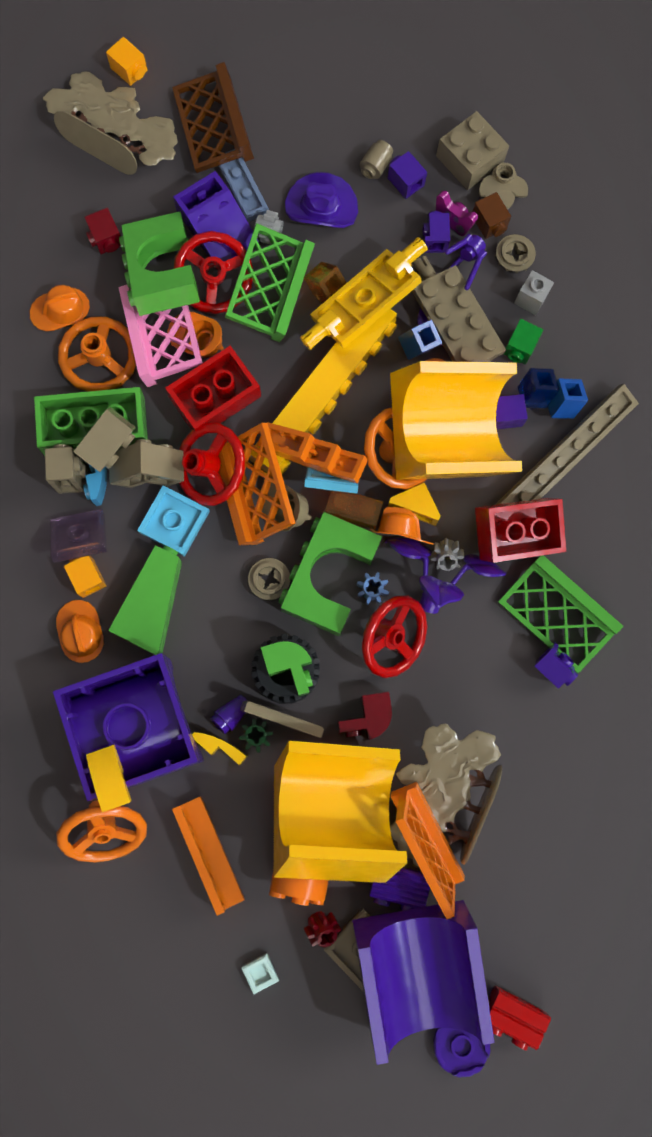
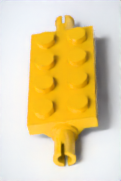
M417 237L402 251L398 250L393 254L386 249L310 314L316 324L304 335L300 336L302 343L311 350L325 336H331L342 348L348 346L422 282L420 275L411 268V263L428 250L423 240L420 241V238Z

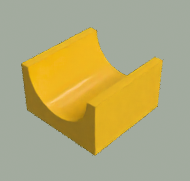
M419 361L390 373L396 480L490 477L522 472V461L513 460L504 452L496 428L498 399L505 383L513 375L517 374V363Z
M288 741L274 765V878L386 883L407 864V851H397L395 848L389 822L390 791L396 767L401 760L400 749Z

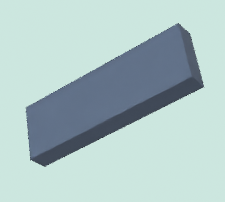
M241 157L219 165L218 167L246 220L250 222L257 219L259 214H266L269 208L243 158Z

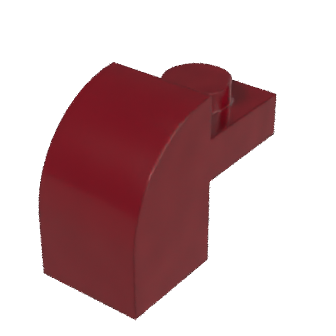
M389 692L361 696L364 718L339 721V733L345 732L347 738L362 735L361 730L366 729L367 740L380 736L388 728L392 718Z

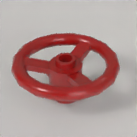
M208 231L196 234L183 243L175 257L173 269L183 267L187 259L200 269L201 277L207 283L206 302L200 300V302L190 304V306L200 312L211 314L227 311L230 299L216 304L217 286L224 281L226 272L242 266L247 251L241 242L226 233ZM213 241L224 243L233 249L238 256L223 262L215 256L204 259L192 250L202 243ZM250 259V260H249V263H250V265H251V267H252V269H253L252 262H251V259ZM210 269H217L218 275L216 277L209 275ZM251 278L242 282L246 295L252 288ZM242 302L235 304V305H234V308H235L236 306H238L239 304H241Z
M206 423L196 432L192 429L182 441L179 449L184 454L182 458L184 481L179 484L187 497L200 505L216 506L227 501L240 486L245 471V454L242 443L232 429L220 423ZM208 433H217L208 450L191 449L199 437ZM228 441L232 446L235 463L234 473L229 484L226 486L218 473L221 467L218 455ZM187 472L194 476L208 477L217 494L212 496L197 492L189 482Z
M408 595L394 596L381 603L371 615L364 630L362 641L364 662L371 673L382 678L396 677L408 670L419 657L425 644L428 628L426 613L419 601ZM398 607L393 619L384 618L389 611ZM409 609L416 616L417 624L416 636L411 648L404 641L405 629L402 626ZM384 647L391 650L396 649L403 657V660L394 666L383 667L378 664L374 654Z

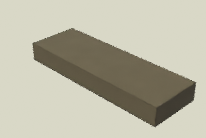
M243 701L240 711L321 738L324 731L323 727L250 701Z

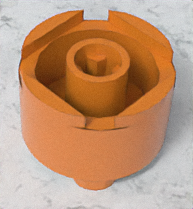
M273 869L269 896L285 899L286 896L292 897V903L308 906L309 903L324 905L329 880L274 878Z

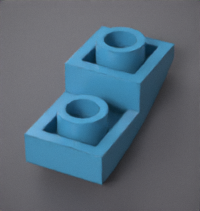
M89 464L92 474L85 475L87 484L83 485L87 500L91 499L96 506H100L106 492L107 467H104L99 472Z

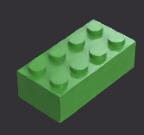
M140 387L34 397L37 448L44 456L45 449L53 448L57 444H66L75 450L109 407L136 427L132 432L136 437L128 446L135 444L136 440H148L145 397Z

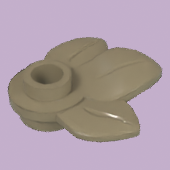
M501 163L494 168L492 175L483 178L479 188L480 198H485L497 192L508 210L512 206L515 197H527L528 185L524 179L516 175L515 168L511 164Z

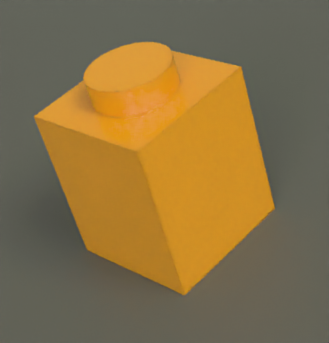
M122 37L106 51L110 68L130 86L143 78L148 71L144 54L125 37Z
M89 554L76 555L69 560L70 563L64 565L76 593L82 598L107 587L94 559Z

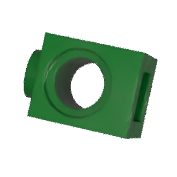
M520 319L504 355L508 356L515 363L526 365L544 329Z

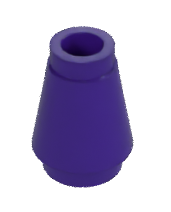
M242 695L213 712L214 715L210 718L223 734H226L228 731L232 732L246 713L240 711L242 702L247 701Z

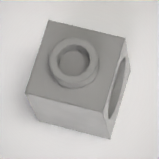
M532 270L514 304L536 316L554 282Z

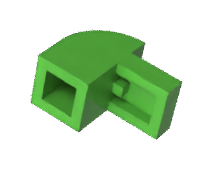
M288 641L261 647L269 676L291 670L298 696L309 694L308 687L313 686L309 670L303 671L302 667L312 664V660L303 647Z

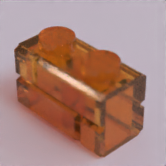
M331 490L325 512L356 526H362L363 529L368 531H375L383 501L356 493Z

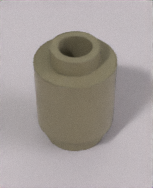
M378 140L371 145L359 163L361 172L366 178L379 179L392 160L393 148L386 141Z

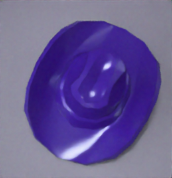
M314 172L303 176L291 187L285 200L287 216L291 220L301 223L345 228L353 225L358 215L357 197L350 184L341 177L331 173Z

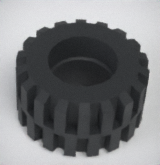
M281 634L278 637L275 635L270 637L269 641H264L261 647L288 641L300 645L307 651L311 657L312 664L303 666L302 669L303 671L309 670L313 686L308 687L310 694L318 682L320 663L314 648L305 639L302 640L296 635L288 636L287 634ZM261 647L259 650H256L251 664V673L256 687L265 697L279 704H292L303 700L309 695L306 694L299 697L295 683L291 685L276 683L268 674Z

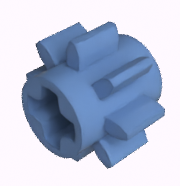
M379 572L376 573L375 577H370L368 573H365L364 578L366 581L357 582V586L362 588V591L357 596L358 598L364 596L367 599L366 605H369L371 600H376V603L379 605L381 604L380 596H388L389 594L387 590L383 589L387 585L388 580L381 581L379 579ZM370 583L372 586L379 587L376 594L373 591L367 592Z

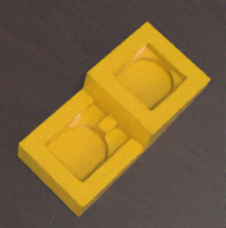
M194 732L192 734L194 740L211 755H214L221 748L238 765H241L248 757L241 750L222 739L203 733Z
M115 744L86 754L92 782L102 813L130 803L132 800L122 774L124 771Z

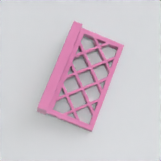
M127 285L118 287L138 374L147 387L156 385L157 379L198 367L203 363L188 305L181 306L183 310L178 318L168 315L171 309L155 312V314L159 315V318L154 326L146 324L145 321L149 314L139 316L136 306L131 307L127 291H130L131 288H128ZM165 319L174 322L168 334L159 330ZM180 326L188 329V333L183 341L174 337ZM156 334L165 338L159 349L151 346V341ZM170 341L180 345L174 356L164 352ZM185 348L194 352V359L184 362L179 358ZM161 356L171 360L166 368L157 370L156 364Z

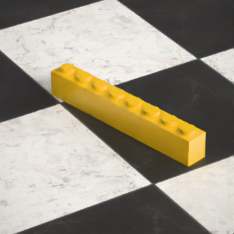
M392 309L387 311L345 348H342L336 342L274 420L273 424L315 434L322 424L321 418L325 413L329 415L337 405L335 400L340 394L345 395L352 385L351 380L356 374L360 376L367 366L366 361L370 355L374 357L382 347L381 341L384 337L387 336L389 338L397 327L395 323L397 313ZM252 450L250 461L255 464L258 453ZM276 455L281 473L283 474L290 466L291 461ZM264 458L261 469L267 473L269 462L267 458Z

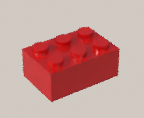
M231 345L165 387L169 399L190 429H193L195 432L206 423L221 424L261 397L260 385Z
M542 498L475 507L480 560L494 563L566 552L562 499Z

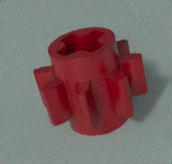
M318 911L308 918V926L304 927V931L313 947L318 943L320 947L325 948L331 946L336 941V932L341 931V928L332 912L326 915V913Z

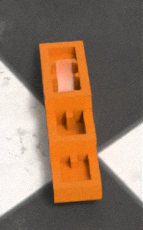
M267 422L276 455L322 473L358 484L368 461L365 455L346 451L337 444L315 439L310 433ZM260 436L259 441H258V443H257V446H258L259 448H260L261 443H262V437H261V436Z

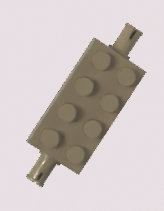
M427 256L422 257L423 261L420 258L417 259L413 266L423 281L411 292L428 321H433L442 345L452 362H491L496 357L504 354L506 351L504 345L470 288L469 290L464 289L466 281L457 266L455 265L441 273H436Z

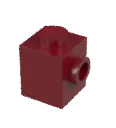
M108 207L84 217L90 230L86 232V235L92 247L97 245L100 254L114 252L121 246L119 240L120 233Z

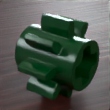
M254 718L252 719V726L242 725L246 733L240 736L239 739L247 740L246 750L250 749L253 745L256 746L257 753H260V745L265 744L270 747V743L266 739L267 736L273 735V732H266L264 729L267 726L266 721L259 726ZM254 728L264 733V737L259 738V743L255 744L253 739H249V734L253 733Z

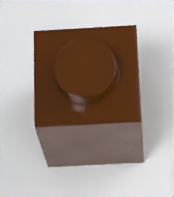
M497 192L475 202L472 211L478 215L476 224L485 239L493 235L495 237L502 235L507 230L512 217Z

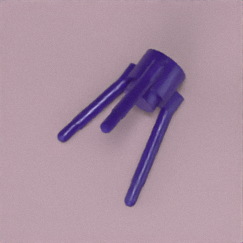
M467 234L463 240L445 250V254L448 255L461 248L460 256L449 268L455 265L458 266L463 260L468 262L476 260L464 287L465 290H469L482 259L487 255L484 240L478 235Z

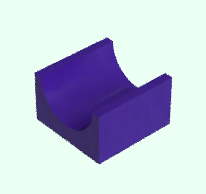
M160 653L53 691L87 801L98 798L92 782L86 754L115 744L124 771L122 774L127 788L204 761L202 752L193 738L180 703L173 677L174 668L172 662L164 654Z
M464 900L455 901V917L449 919L445 918L438 904L352 920L369 1029L377 1065L389 1063V1053L400 1040L427 1029H459L473 1034L483 1045L495 1043L478 929Z

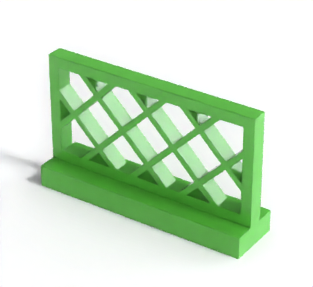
M256 223L225 318L268 334L272 340L280 343L286 335L315 243L305 240L304 243ZM258 233L267 236L272 245L261 249L257 241ZM285 244L296 248L294 255L286 259L279 248ZM274 249L280 261L269 265L264 253ZM259 255L264 268L254 272L249 260ZM282 265L287 276L285 279L277 281L272 269ZM267 272L273 284L262 288L256 276ZM251 278L257 290L246 295L241 284L243 281ZM275 288L280 298L279 301L270 304L264 292ZM260 295L265 307L254 311L249 298ZM244 301L249 311V314L244 316L232 312L234 305ZM268 311L272 319L270 327L261 324L257 315Z
M544 555L539 556L498 601L548 647L553 644L549 640V629L564 628L565 644L558 645L559 647H565V653L568 656L569 647L584 646V658L578 665L575 663L572 665L577 673L589 663L614 634H617L623 628L620 622ZM533 571L542 577L543 589L527 590V578ZM546 582L553 588L546 589ZM523 583L524 590H517L518 587ZM557 591L562 595L563 607H547V592ZM528 592H543L544 608H528ZM513 593H524L525 608L514 609L506 601ZM566 600H568L573 606H566ZM567 609H578L582 613L583 625H568ZM544 610L545 626L534 627L529 622V611ZM548 610H563L564 625L548 626ZM525 611V618L518 612ZM586 617H587L593 624H587ZM583 627L584 643L569 644L568 628ZM587 627H598L605 633V636L598 643H588ZM537 629H545V636ZM588 646H594L588 653Z

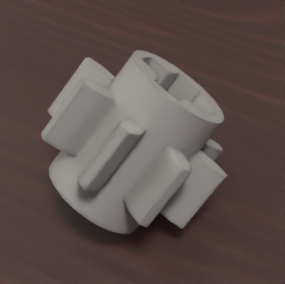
M267 210L266 214L258 215L256 219L257 224L282 234L284 222L279 220L277 212ZM258 233L260 242L271 244L267 236Z
M445 538L440 543H434L431 561H436V569L441 568L450 572V570L456 567H461L464 549H459V541L454 542Z

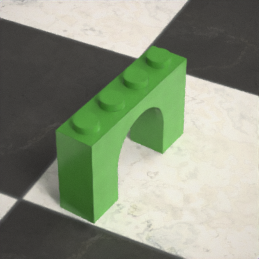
M181 211L122 225L123 236H120L119 240L123 252H126V254H122V260L125 269L128 270V272L124 273L128 288H131L130 291H127L131 307L136 306L139 316L200 302L191 265L160 272L145 269L152 259L161 254L180 250L183 243L188 240Z
M323 512L321 519L316 517L310 530V532L314 533L310 542L305 541L300 555L303 556L300 566L294 565L289 577L293 582L289 590L284 588L278 603L282 604L281 612L340 636L351 609L324 598L314 589L310 579L312 567L321 557L331 553L345 554L371 565L382 536Z

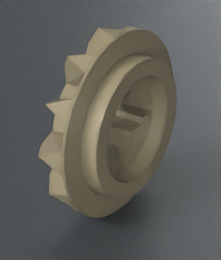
M514 234L504 237L499 242L495 256L498 259V265H502L506 272L510 270L515 271L517 274L523 270L527 271L533 264L536 251L533 243L528 238ZM514 247L516 253L521 254L517 261L510 255Z
M273 558L262 559L256 562L250 569L248 575L249 587L260 599L272 601L281 596L284 588H289L290 573L281 561ZM274 570V579L280 584L271 583L265 590V580L259 575L268 576Z

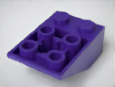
M216 171L173 196L176 211H181L183 222L193 236L208 231L226 233L241 242L247 251L253 230L232 193ZM211 241L200 244L209 257H218L223 262L238 256L233 249L224 243Z

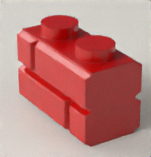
M495 985L488 998L493 1034L499 1037L502 1036V1033L512 1037L511 1042L526 1051L528 1047L535 1050L539 1049L551 1017L545 1011Z

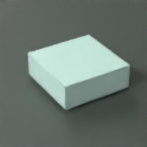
M267 953L241 967L253 994L279 981V977Z

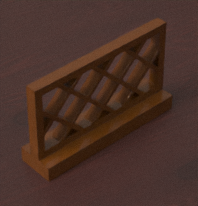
M225 62L215 65L217 69L215 72L172 87L196 173L241 157L244 158L245 162L254 159L232 80ZM216 81L217 85L212 93L204 90L207 84ZM187 91L194 92L189 102L181 99L180 94ZM200 95L208 98L204 107L195 105ZM214 101L222 104L218 113L209 110ZM191 110L199 112L195 122L187 119ZM205 116L214 119L209 128L200 125ZM219 122L228 124L224 134L215 131ZM197 130L206 133L201 142L192 139ZM211 136L220 139L215 149L206 145ZM226 142L235 147V150L229 153L221 152ZM203 150L211 153L208 160L199 163L198 158Z

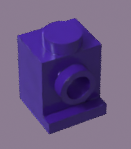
M440 211L428 213L427 223H423L422 236L428 248L424 253H445V250L448 249L450 244L449 213H442Z
M554 642L536 660L535 667L559 689L563 684L566 686L570 685L577 678L578 674L575 672V667L572 666L574 664L573 660L564 652L560 654L558 652L559 645Z

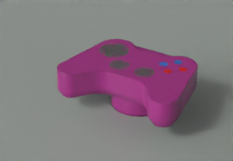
M441 191L437 195L436 211L449 213L450 227L458 235L465 236L477 221V213L469 212L466 206L460 202L453 203L447 191Z

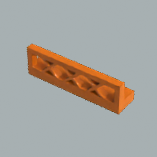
M200 796L173 808L172 811L216 915L218 916L224 913L227 908L244 901V895L202 797Z

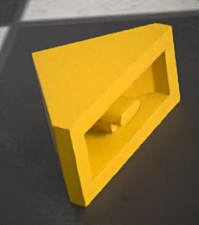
M425 483L391 497L388 507L409 509L420 521L433 526L437 525L441 516Z

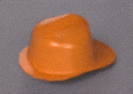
M58 285L33 302L30 309V319L33 325L40 330H58L83 320L88 315L90 309L89 300L79 289Z
M190 312L201 358H208L215 355L218 351H222L224 347L222 346V328L220 324L212 318ZM170 322L167 334L174 325V322ZM180 326L174 337L183 341L188 333V329ZM170 341L172 346L177 349L179 348V344ZM185 348L184 352L194 355L193 351Z
M386 507L383 511L378 531H371L373 533L401 535L434 545V543L421 539L419 519L412 511L405 508Z
M73 600L66 603L59 610L56 618L61 648L70 660L78 663L89 662L101 653L104 645L99 616L96 609L89 602Z

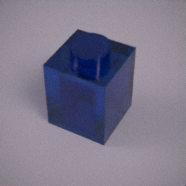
M530 368L518 385L519 394H524L526 408H547L560 390L554 369Z

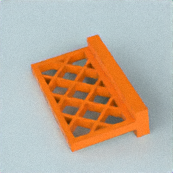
M260 423L238 436L241 443L245 446V470L246 467L252 470L249 483L244 471V476L238 490L227 500L239 546L258 545L264 542L265 538L296 524L267 423ZM261 433L262 437L260 448L254 445L256 436ZM229 442L224 445L218 455L221 461L219 474L226 486L229 484L234 473L235 463L234 453ZM252 450L258 453L254 466L248 463ZM264 458H267L269 462L267 473L261 470ZM259 475L265 478L261 490L255 487ZM271 482L275 484L277 490L274 498L268 495ZM253 492L259 495L256 507L252 499ZM265 500L272 503L268 515L262 512ZM278 508L282 509L285 519L281 523L274 520ZM260 517H261L262 519L266 520V523H265V526H264V529H263L262 532H261V528H260V525H259V518H260Z
M415 782L391 792V799L397 808L395 822L445 918L455 917V886L457 883L465 881V875L418 783Z

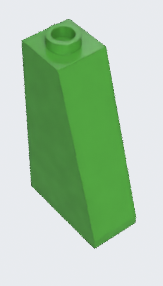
M155 545L108 630L154 655L163 653L182 561L177 556L178 552L164 545L163 549Z

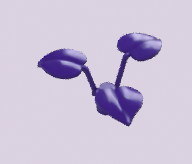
M393 537L385 541L399 554L423 561V576L419 579L421 590H423L420 604L424 611L436 614L442 606L460 601L463 598L464 593L455 584L467 570L472 569L475 573L487 577L506 575V572L497 564L480 560L479 555L468 554L463 558V561L467 564L461 568L451 582L442 581L428 576L427 556H431L432 551L424 543L408 537Z

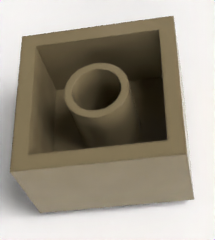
M476 111L440 138L436 157L468 191L489 175L497 165L504 163L509 145Z

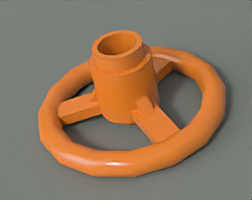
M89 317L76 322L64 333L58 347V364L63 376L74 387L86 392L111 390L121 387L133 375L136 368L128 328L120 321L109 317ZM98 327L97 333H88L81 340L80 348L82 353L68 358V350L73 339L84 330ZM109 329L117 331L127 344L128 361L124 368L111 358V351L106 342ZM86 363L96 367L104 365L116 377L104 383H91L80 379L72 369Z
M391 407L384 409L372 419L365 433L364 453L368 459L369 468L378 480L391 488L407 490L424 483L427 479L396 480L394 433L385 423L388 419L393 418ZM377 432L384 439L379 448L380 457L387 463H393L392 475L385 472L377 460L374 449Z
M96 800L89 805V808L78 811L64 820L56 833L57 846L66 856L77 861L95 863L126 856L140 846L147 835V823L139 812L125 806H119L102 813L99 802ZM115 817L124 818L132 822L136 827V831L118 827ZM87 821L88 833L71 845L68 841V834L74 827ZM113 838L127 841L122 846L109 851L86 850L94 842L104 844Z

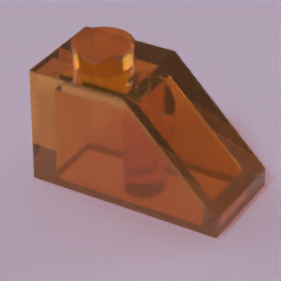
M322 261L304 276V280L312 293L322 304L347 283L336 265Z

